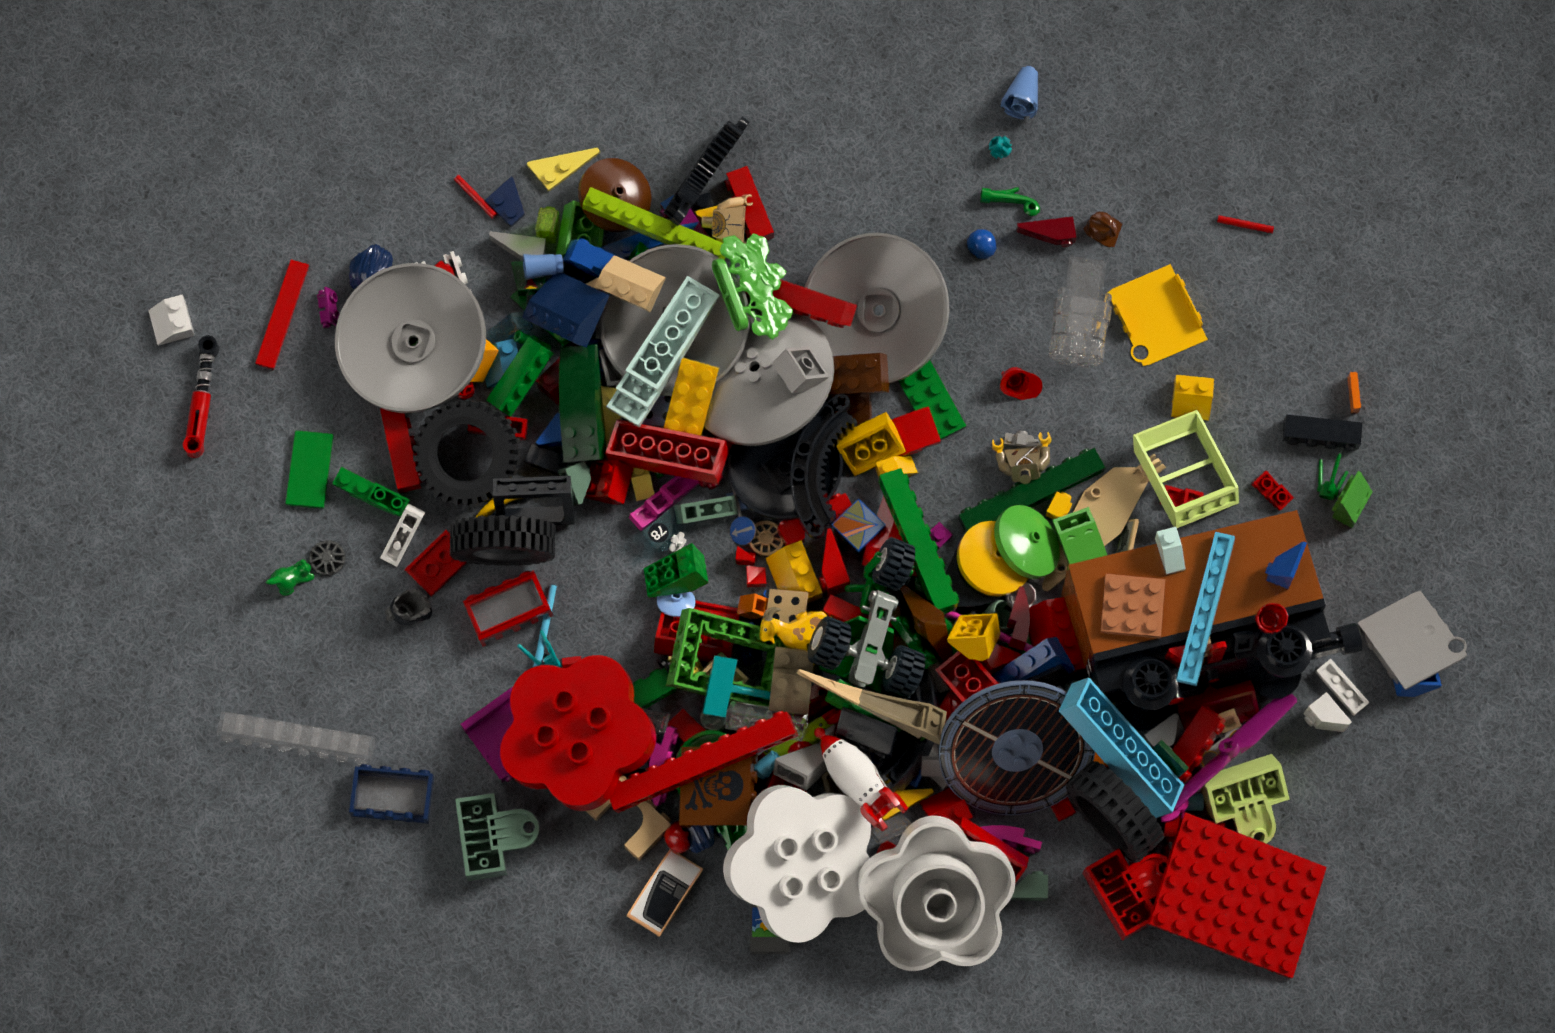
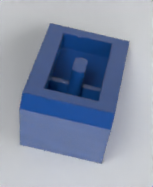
M558 412L536 441V446L542 448L562 446L560 414Z

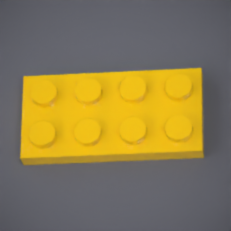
M686 358L681 359L664 429L702 436L719 367Z

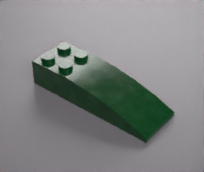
M597 344L588 345L587 348L583 346L560 348L559 411L564 462L607 459Z

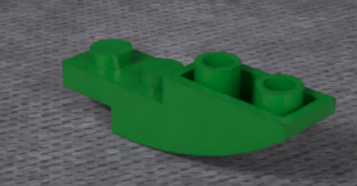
M343 467L340 468L332 485L348 492L349 495L399 517L402 516L410 501L408 498L378 483H373Z

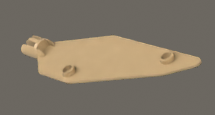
M1155 454L1149 457L1157 474L1166 468L1164 464H1161L1159 458L1155 459ZM1141 464L1137 467L1112 468L1083 492L1073 511L1076 512L1089 507L1104 547L1122 533L1149 482ZM1060 543L1059 562L1054 571L1044 577L1042 585L1044 591L1051 590L1066 577L1069 564ZM1060 566L1065 567L1063 571L1058 570Z

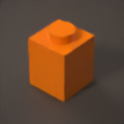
M756 593L740 596L737 614L750 620L763 618L764 612L767 610L768 598Z

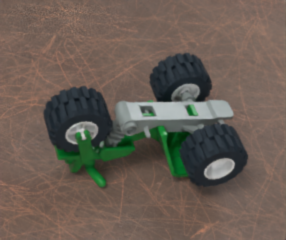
M890 537L865 566L864 578L867 579L866 584L845 586L846 592H863L860 611L869 615V619L857 616L842 622L825 616L815 628L808 647V660L819 665L818 670L831 675H837L847 679V682L861 688L867 687V689L877 693H881L883 688V691L908 699L915 692L923 676L925 656L923 653L903 645H899L893 651L894 629L888 627L890 620L894 622L897 620L891 615L892 611L897 608L898 600L894 596L889 595V592H885L886 588L898 591L905 584L908 577L912 576L915 561V547L913 545Z

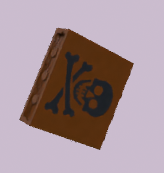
M682 747L681 756L685 751H695L700 749V747ZM758 754L681 786L679 825L682 828H691V826H747L750 806L757 797V793L754 791V783H757V772L754 771V764L758 762Z

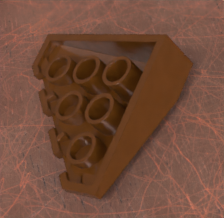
M903 585L899 589L900 598L914 624V628L942 665L953 656L951 645L947 641L948 631L944 613L909 587Z

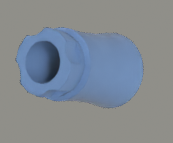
M523 254L525 280L562 273V255Z

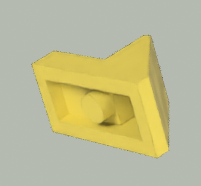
M633 468L631 482L636 501L650 498L654 495V489L649 471Z

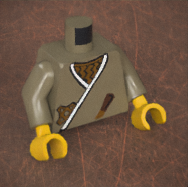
M1041 432L1038 435L1042 447L1038 445L1009 449L1003 452V439L1000 438L1001 444L999 446L995 445L994 440H992V448L997 452L996 459L999 470L1005 475L1011 476L1013 482L1028 484L1031 480L1039 479L1041 472L1050 464V447L1048 445L1051 443V436L1049 432H1047L1048 437L1046 439L1042 438Z

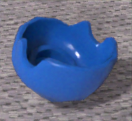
M977 229L967 239L970 253L974 254L978 259H988L994 255L997 249L995 237L988 230Z

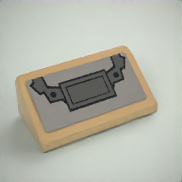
M1138 519L1127 521L1120 535L1117 553L1133 549L1139 524Z

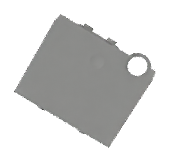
M1421 591L1414 592L1358 622V625L1365 633L1369 649L1373 650L1388 671L1389 677L1396 684L1400 682L1405 690L1456 664L1467 656L1465 640L1461 637L1453 636L1447 624L1442 621L1436 609L1431 606ZM1451 641H1461L1464 644V649L1459 653L1450 651L1448 645Z

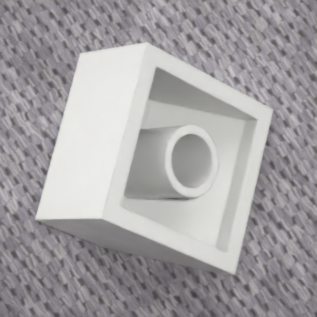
M183 295L164 299L149 310L158 346L195 336Z
M1327 692L1313 702L1304 712L1306 716L1304 719L1311 727L1314 726L1316 729L1344 732L1352 723Z

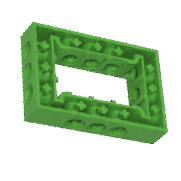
M692 608L681 611L666 686L706 696L710 675H707V672L701 671L694 673L695 662H698L696 657L699 643L702 642L700 638L701 635L767 652L761 686H749L742 684L743 682L733 681V685L771 692L775 648H787L776 634L774 635V644L771 641L763 642L760 640V626ZM737 693L730 694L729 702L776 713V711H769L770 699Z

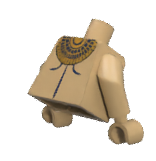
M745 194L742 197L729 198L718 204L717 209L713 210V217H702V228H712V237H715L717 241L724 243V237L733 235L743 243H747L744 240L745 207L753 204L746 201L747 197L752 195Z

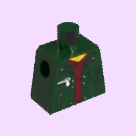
M523 261L511 262L518 296H526V304H528L529 300L547 282V275L525 280Z

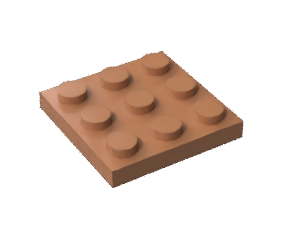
M1106 574L1101 633L1160 639L1165 579Z

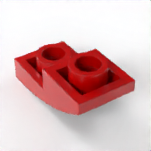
M1267 470L1251 483L1279 511L1294 498L1282 484H1278Z

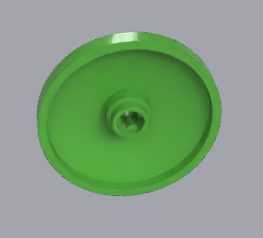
M1015 505L1006 509L998 516L994 528L996 545L1002 558L1012 570L1029 579H1040L1054 571L1060 557L1059 542L1052 526L1039 512L1028 506Z

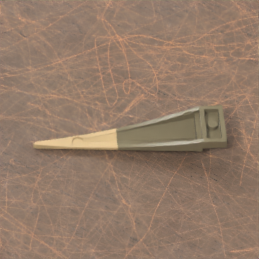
M801 669L796 672L800 676L919 739L922 736L936 744H939L941 741V733L945 726L947 711L930 703L892 697L842 684Z

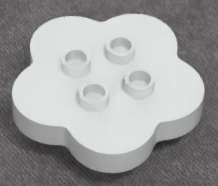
M777 785L769 787L762 791L752 802L747 816V832L734 842L726 854L723 866L726 884L738 898L758 907L761 920L771 933L790 942L809 941L821 934L833 918L850 917L865 909L859 896L857 882L862 866L870 858L866 849L870 840L871 824L861 814V806L849 796L839 793H824L812 797L805 791L791 786Z
M926 816L916 820L906 828L895 848L881 851L864 863L858 875L857 886L862 905L868 914L878 921L877 937L886 959L900 969L918 971L929 968L942 960L959 966H973L989 959L995 953L1001 941L1002 926L999 913L1007 905L1014 893L1015 874L1009 859L999 848L984 842L969 841L963 830L950 819L941 816Z

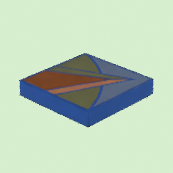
M858 498L831 524V527L859 553L886 527V524Z

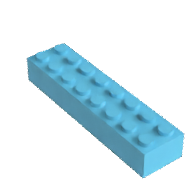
M1089 677L1072 683L1059 712L1116 776H1119L1140 797L1141 801L1149 808L1155 818L1172 813L1184 787L1181 780Z

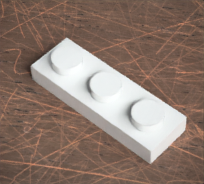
M1329 659L1316 670L1315 673L1353 716L1369 704V701L1332 659Z

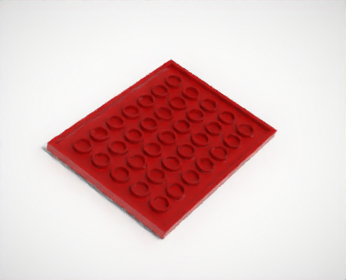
M1184 812L1178 825L1148 925L1292 979L1327 867Z

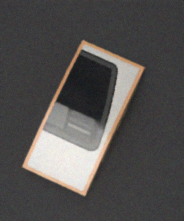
M669 849L631 907L627 917L660 937L701 875L703 868Z

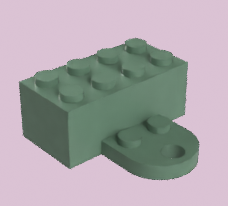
M494 793L455 799L467 880L473 881L506 876L504 852L525 849L534 844L539 835V824L536 817L524 809L498 812L497 799ZM526 823H533L535 829L533 832L527 833L524 831V825Z

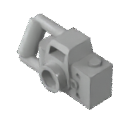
M1019 430L1016 434H1005V448L1016 449L1038 445L1042 447L1040 440L1034 439L1026 431Z

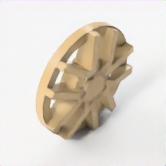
M771 521L756 523L757 536L754 539H758V542L754 544L750 542V548L760 556H770L781 549L783 545L782 539L774 537L778 533L777 530L773 534L770 532L772 527L777 529L778 525ZM764 524L770 525V527L766 530ZM758 526H761L763 530L761 533L757 530ZM773 540L779 541L780 545L774 544ZM761 545L760 551L755 547ZM763 546L767 547L768 552H762ZM770 546L776 548L774 551L770 552Z

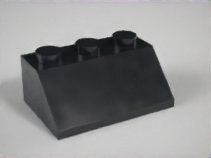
M842 707L836 730L837 737L856 746L863 753L871 752L880 760L885 761L888 759L892 761L901 742L897 728Z

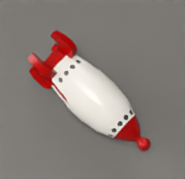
M817 727L814 730V735L821 739V751L827 771L839 789L861 806L860 812L870 824L877 826L883 832L888 829V826L882 817L893 807H897L902 814L906 813L908 807L897 793L887 788L876 766L862 751L843 739L826 735L822 727Z

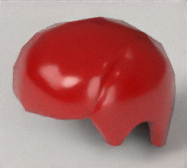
M1268 603L1262 606L1256 613V624L1264 633H1277L1287 625L1288 614L1286 609L1280 604Z
M676 821L665 831L664 839L666 845L676 853H684L690 848L689 832L683 831L679 821Z

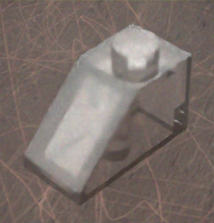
M642 709L651 719L658 735H664L670 714Z

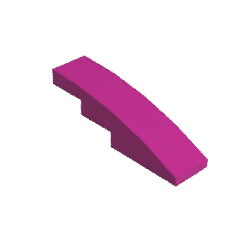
M674 477L663 485L657 493L648 498L641 507L632 512L628 518L640 531L644 530L699 484L698 480Z

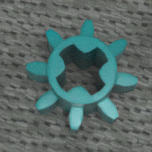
M995 136L989 143L990 154L996 159L998 157L1001 159L1006 158L1012 150L1011 140L1006 136Z

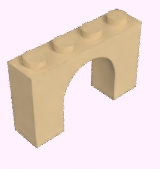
M622 775L619 780L622 782L627 780V778ZM610 799L600 807L586 812L597 821L612 806ZM651 800L637 805L643 813V822L640 829L624 844L625 848L638 861L664 836L665 831L671 825L669 823L671 819L662 812L660 814L656 811L657 806Z

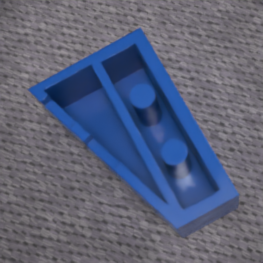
M579 238L571 240L563 261L594 278H598L602 269L614 255L600 247L589 244L585 239Z

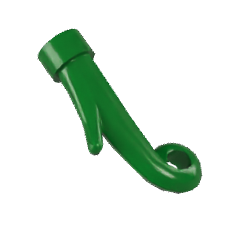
M1019 187L1008 190L981 189L980 203L1024 204V212L1029 216H1035L1040 212V206L1037 201L1027 196L1014 194L1019 191Z

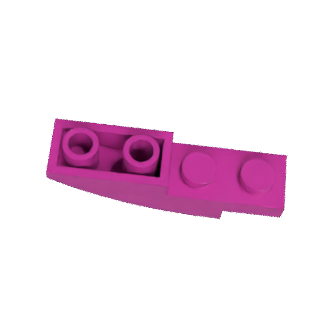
M667 726L662 743L656 742L655 749L650 757L649 767L653 765L658 767L664 764L665 760L672 758L673 752L670 750L672 744H676L679 736L676 733L677 728ZM668 792L653 798L654 805L659 806L662 802L665 803Z
M1004 825L981 827L1014 849L1018 846L1024 848L1023 851L1030 854L1040 851L1042 842L1023 837L1025 832L1023 828Z

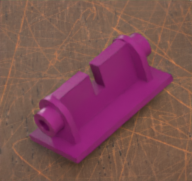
M324 287V290L318 291L317 298L319 308H325V310L319 312L321 325H323V328L331 327L330 324L336 326L340 315L336 305L338 297L334 290Z

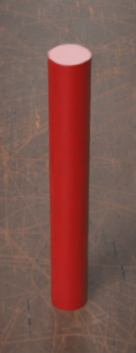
M460 175L454 178V181L492 219L497 215L489 204Z
M1218 215V223L1273 233L1274 226Z

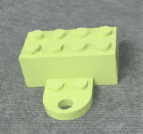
M1272 754L1221 770L1201 788L1206 811L1215 823L1233 818L1236 832L1253 839L1256 833L1262 832V838L1258 841L1266 844L1273 838L1276 831V823L1271 805L1289 800L1282 766Z

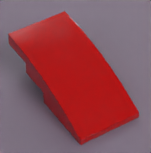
M929 406L891 419L906 451L898 456L912 455L921 452L924 448L941 443Z

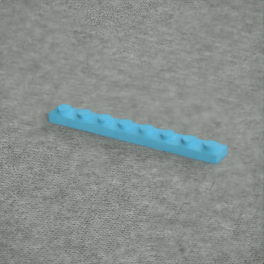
M1215 532L1177 675V682L1197 686L1235 541V536Z

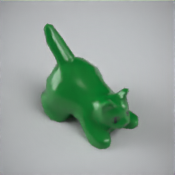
M302 559L288 568L282 567L275 570L271 578L266 580V584H276L281 595L289 596L294 592V587L297 584L312 581L314 574L310 573L311 565Z

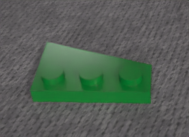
M908 613L896 617V622L891 621V624L908 647L924 654L925 669L937 662L934 653L916 632Z

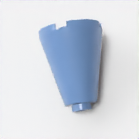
M1031 66L1020 69L1002 98L1001 108L1004 107V112L1011 117L1024 119L1025 116H1030V118H1033L1037 113L1038 72Z

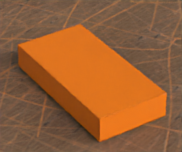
M1350 372L1347 377L1351 413H1358L1361 409L1358 373Z

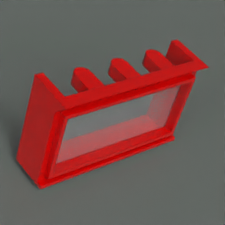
M534 570L525 571L514 579H506L501 585L488 587L484 592L478 595L472 594L463 601L482 647L486 646L485 640L494 636L497 640L503 637L502 633L510 629L517 632L521 629V624L528 621L535 624L539 621L537 617L546 613L550 617L554 616Z

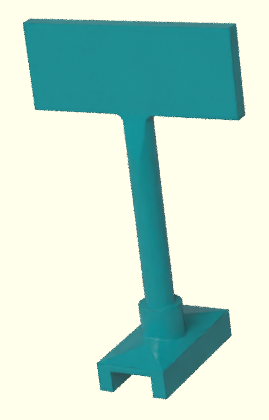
M714 655L702 713L726 717L731 693L770 699L771 692L733 685L737 659Z

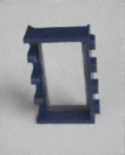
M361 764L360 767L355 766L349 813L351 817L429 824L434 776L428 770L411 772L408 768L391 770V767L380 766V769L372 768L371 765Z

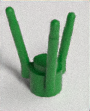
M1340 453L1337 455L1330 481H1325L1324 484L1323 460H1319L1317 492H1320L1319 497L1334 500V497L1338 496V492L1348 475V471H1345L1336 486L1334 480L1341 459Z

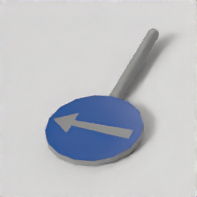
M733 490L738 518L731 524L730 535L735 543L747 545L754 539L756 527L750 518L742 517L739 500Z

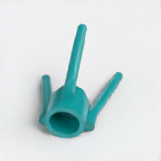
M540 630V634L550 654L543 659L544 664L522 645H517L538 666L553 665L562 668V664L555 655L543 630Z

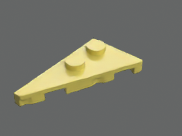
M592 148L529 161L527 166L545 188L551 191L600 154V150Z

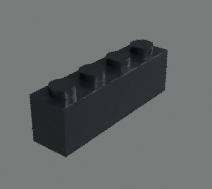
M1286 414L1282 441H1287L1289 445L1305 443L1308 447L1324 445L1327 449L1343 447L1346 451H1355L1361 445L1363 422Z

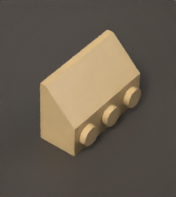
M614 255L602 269L595 287L606 294L651 312L666 277Z

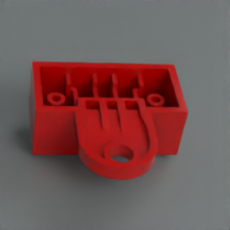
M1117 849L1087 866L1082 872L1122 941L1150 926L1148 921L1153 908L1150 900L1156 897L1163 876L1159 871V865L1167 864L1168 857L1162 854H1150L1145 856L1140 862L1128 865L1120 849Z

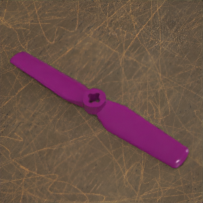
M1291 694L1282 699H1273L1242 725L1231 738L1222 740L1218 746L1220 753L1205 764L1184 785L1173 811L1177 810L1231 761V758L1236 757L1240 751L1242 754L1255 745L1297 703V698Z

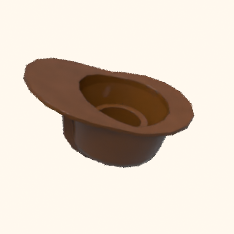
M1096 212L1091 215L1083 229L1086 235L1102 245L1115 247L1122 223L1106 212Z

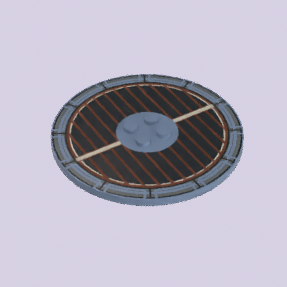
M1010 681L987 687L961 703L948 718L938 745L940 768L950 789L972 807L999 815H1022L1037 812L1051 807L1068 796L1066 784L1087 764L1093 761L1095 751L1059 712L1067 692L1053 685L1037 681Z

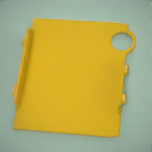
M1171 264L1107 292L1114 306V312L1119 316L1123 324V331L1128 334L1133 345L1131 356L1136 362L1142 363L1143 366L1151 365L1208 340L1202 329V317L1196 311L1185 288L1186 285L1183 279L1180 278L1179 274H1175ZM1142 345L1147 348L1148 356L1145 359L1139 360L1135 358L1133 350L1136 346Z

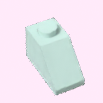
M1172 527L1157 531L1155 540L1166 575L1184 571L1186 568L1183 549L1177 528Z

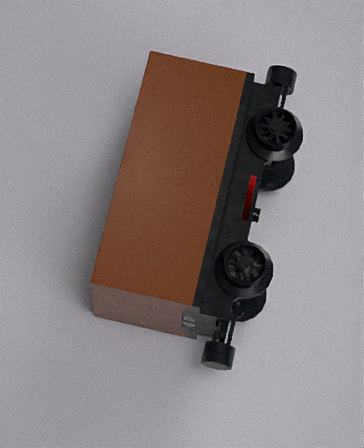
M1297 510L1180 538L1186 568L1184 571L1166 575L1157 544L1069 564L1061 597L1065 599L1084 664V670L1082 671L1083 679L1089 677L1134 729L1139 731L1152 730L1167 719L1170 705L1184 700L1182 691L1246 676L1248 680H1251L1254 690L1261 696L1270 699H1282L1291 695L1299 686L1302 677L1301 673L1309 665L1310 660L1339 652L1342 655L1362 651L1363 649L1361 632L1356 623L1336 627V631L1329 632L1323 612L1326 604L1308 544H1306L1289 589L1266 581L1268 574L1265 571L1269 562L1273 563L1275 557L1299 543L1307 542ZM1215 532L1235 536V541L1210 633L1212 646L1208 657H1204L1197 686L1177 682L1179 668L1167 661L1165 656L1169 648L1186 645ZM1106 574L1165 579L1160 639L1101 633ZM1268 603L1280 604L1286 609L1288 614L1286 627L1274 634L1264 633L1258 628L1255 621L1257 611ZM1252 630L1254 633L1253 650L1233 653L1231 649L1233 633Z

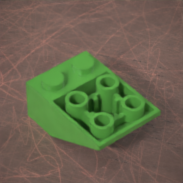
M1360 471L1355 476L1351 474L1332 508V511L1335 512L1332 518L1351 528L1355 525L1373 492Z
M1089 507L1053 519L1054 531L1068 564L1107 555Z

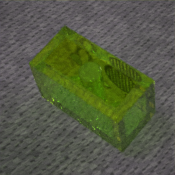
M540 207L535 226L536 237L546 238V242L556 243L560 226L559 212L553 207Z

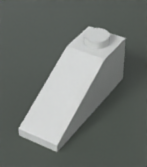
M408 503L380 557L381 559L396 567L398 566L425 514L423 510Z

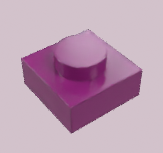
M940 522L930 530L931 540L936 542L938 549L953 536Z

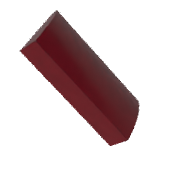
M1251 680L1190 696L1176 704L1185 730L1202 706L1210 708L1217 714L1234 708L1240 724L1247 722L1259 712Z

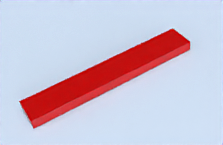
M290 260L255 362L256 365L272 370L275 369L309 269V264Z

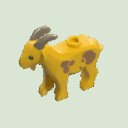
M771 607L764 612L760 625V640L763 642L771 641L774 644V635L776 634L787 648L808 650L807 644L810 643L815 628L827 616L822 611L809 613L804 611L797 614L795 620L785 623L772 617L781 610L780 608Z

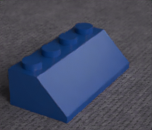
M1051 637L1046 638L991 676L996 681L1003 683L1026 680L1059 664H1062L1069 674L1076 671L1059 639Z

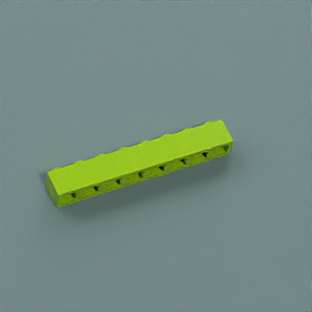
M592 187L589 188L582 209L664 244L694 246L706 250L718 258L726 259L719 251L723 244L722 242L682 225L677 227L668 219Z

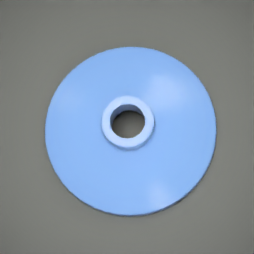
M692 592L657 596V606L661 612L668 616L680 617L683 609H694L695 597Z

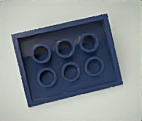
M556 273L529 300L522 318L587 348L610 295L566 274Z

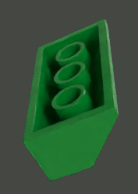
M528 337L486 400L512 417L554 353Z

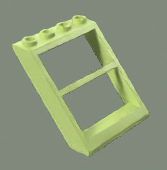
M1197 410L1133 435L1134 452L1173 527H1182L1239 503L1238 485ZM1196 432L1209 458L1160 478L1146 452ZM1212 463L1225 488L1175 507L1163 483Z

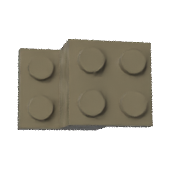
M784 647L775 648L769 711H787L788 713L808 715L812 681L796 673L799 669L812 673L813 663L808 660V650Z

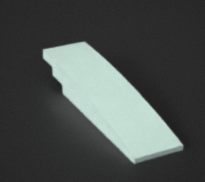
M689 276L686 277L625 370L626 374L616 387L617 391L606 406L609 410L640 427L679 366L681 359L685 356L720 295Z

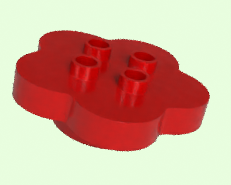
M603 655L588 656L578 660L568 668H560L553 665L536 666L525 671L516 680L512 688L510 707L514 721L507 729L501 742V762L505 770L518 783L533 789H549L558 801L570 809L589 811L606 803L616 790L620 777L644 765L655 749V727L648 715L634 703V687L630 676L617 661Z

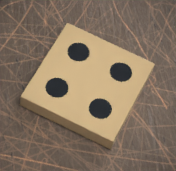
M770 589L767 609L771 607L780 608L781 610L772 617L789 623L796 619L795 616L806 611L808 593Z

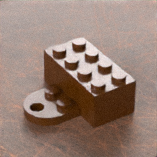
M868 353L833 356L834 376L828 397L833 398L837 394L847 395L850 400V407L847 413L857 420V426L870 420L872 417L871 394L889 393L887 354ZM838 400V405L845 406V401Z

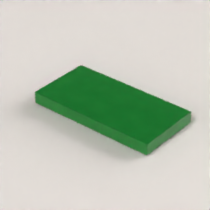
M295 430L286 505L324 509L333 434Z

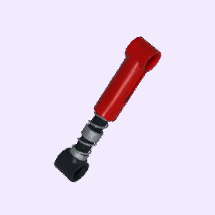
M210 335L203 336L198 342L200 349V369L197 372L196 378L198 384L195 386L196 391L192 392L186 438L183 441V448L191 458H198L204 452V439L211 399L208 387L211 386L209 382L212 380V363H214L219 353V345L216 339ZM213 344L212 349H204L206 345ZM192 444H198L197 449L189 450Z

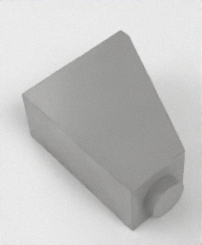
M814 744L777 757L774 763L773 775L804 790L809 789L827 772L821 745Z

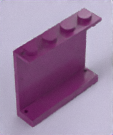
M513 687L461 723L465 733L502 783L505 780L510 782L514 779L505 770L500 758V746L503 736L514 721L510 707V695Z

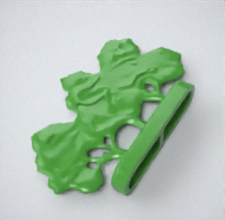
M753 233L747 239V243H743L735 235L724 237V243L719 251L730 260L731 266L728 268L725 260L720 258L712 261V270L732 323L737 331L747 329L748 318L746 313L754 318L752 323L753 333L758 336L767 335L773 340L778 337L779 331L785 330L788 320L793 313V309L785 301L775 298L772 294L774 290L780 288V279L784 278L787 271L777 263L769 264L766 262L770 250L765 237ZM739 263L740 266L735 268V264ZM730 273L740 276L739 287H735ZM745 291L749 294L750 303L748 306L743 307L738 292ZM751 309L760 310L762 315H756Z

